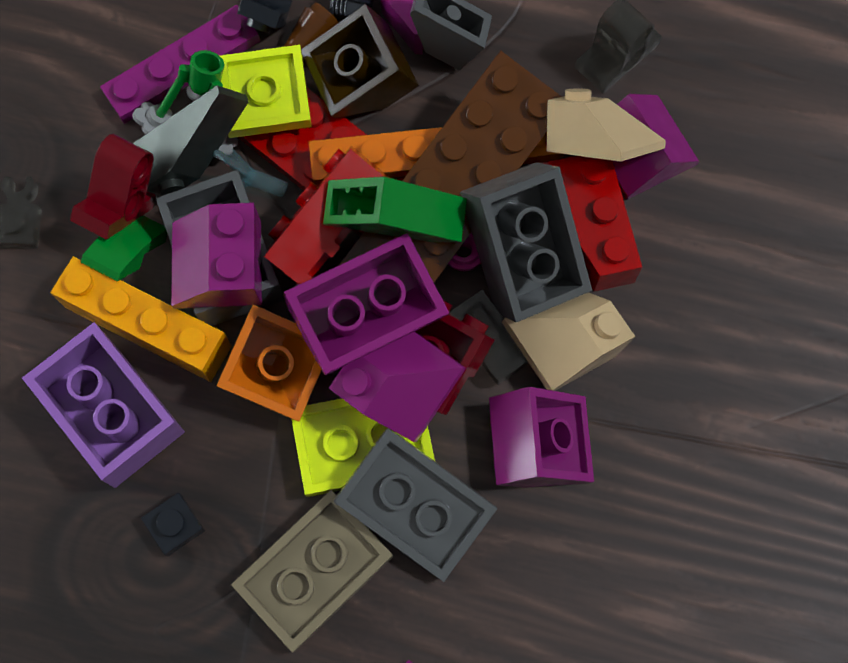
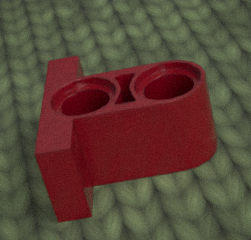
M109 134L104 138L95 155L87 198L73 206L70 221L107 240L152 210L156 195L147 192L153 166V154L115 134Z

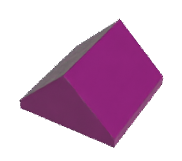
M628 94L617 104L666 140L665 149L625 161H613L619 186L626 200L698 165V158L658 95Z

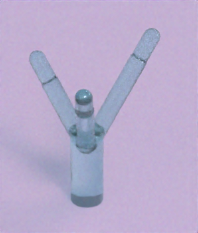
M234 149L233 153L229 156L220 150L213 152L215 158L230 168L238 170L240 174L246 177L241 179L244 187L253 186L283 198L288 182L254 170Z

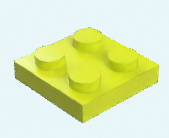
M300 45L220 55L225 64L221 78L223 87L246 94L249 102L229 132V138L312 127Z

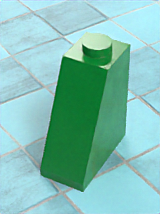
M388 177L329 180L323 225L396 237L408 233L411 239L427 242H462L467 198Z

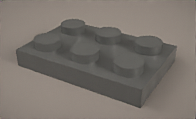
M389 428L385 429L334 498V503L443 582L497 510L493 503Z

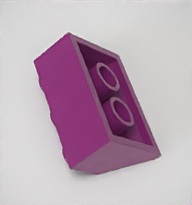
M408 233L284 292L286 305L307 346L325 375L449 315V311Z

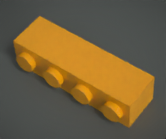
M74 256L50 292L66 309L95 322L99 326L209 382H212L232 347L224 332L179 309H173L171 305L122 280L116 281L81 263V260Z

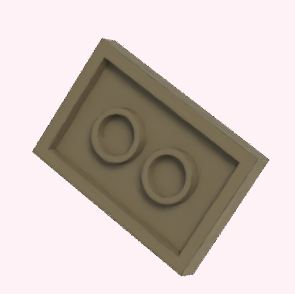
M332 490L231 584L292 653H295L394 557L362 522L334 503V498L337 495Z

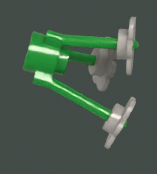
M200 50L195 52L191 56L190 65L182 64L179 66L178 76L161 105L143 102L141 108H136L133 112L134 121L142 125V131L147 134L172 117L173 114L169 108L185 82L189 84L187 96L192 101H195L217 85L223 87L221 83L225 65L223 59L211 51ZM227 135L216 155H231L233 147L238 145V138H229Z

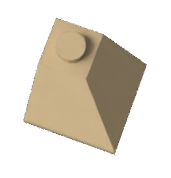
M566 89L565 96L548 100L547 152L625 161L665 149L666 140L610 99L591 97L590 89Z
M589 292L517 323L508 318L502 321V324L545 388L556 391L615 358L636 337L610 300Z

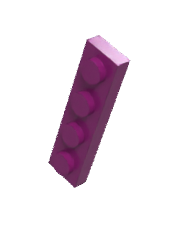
M235 5L100 86L102 92L124 124L133 119L134 110L141 108L143 102L157 105L164 100L178 76L179 66L182 64L190 65L191 56L195 52L207 50L219 56L242 53L260 42L257 31L246 24L247 17L237 14L239 6ZM185 82L181 90L189 85L188 82Z

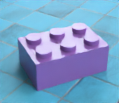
M95 322L22 377L99 478L114 488L185 433L111 339Z

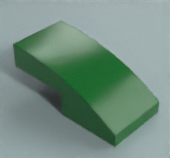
M143 215L107 240L99 236L82 255L81 263L116 281H120L140 269L144 254L165 243L168 234L166 227Z

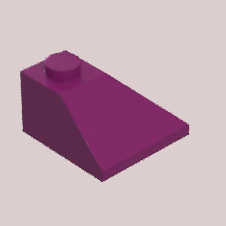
M413 332L342 367L329 389L363 415L405 438L417 442L466 367L418 333Z

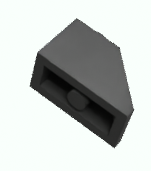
M413 0L410 11L425 52L459 71L485 48L492 15L465 0Z

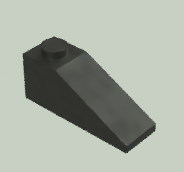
M217 85L134 142L133 144L151 152L154 157L147 192L163 196L186 188L200 179L249 103L247 95Z

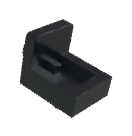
M241 0L237 14L248 18L246 22L248 26L269 33L271 27L275 29L284 27L293 0Z

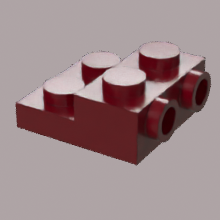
M443 300L448 311H450L453 305ZM449 313V315L415 331L466 367L437 411L444 415L448 414L467 378H474L495 339L485 334L489 326L467 313L462 320Z

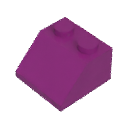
M254 203L209 204L172 222L171 306L173 309L262 305L261 220Z
M526 387L489 397L496 485L528 488L594 482L585 396Z

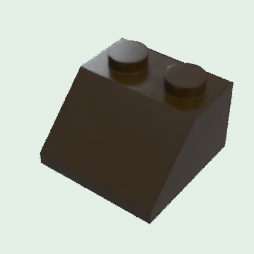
M366 4L301 49L302 56L331 116L334 118L387 108L419 86L387 21Z

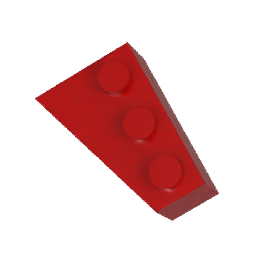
M350 146L346 153L339 148L322 168L328 173L318 187L310 182L295 201L301 206L291 219L283 215L268 234L274 240L264 257L299 285L312 279L326 260L335 255L340 248L341 242L352 230L323 225L328 181L388 177L352 146Z
M573 156L544 162L543 164L560 167L592 290L595 292L635 283L643 266L613 161Z

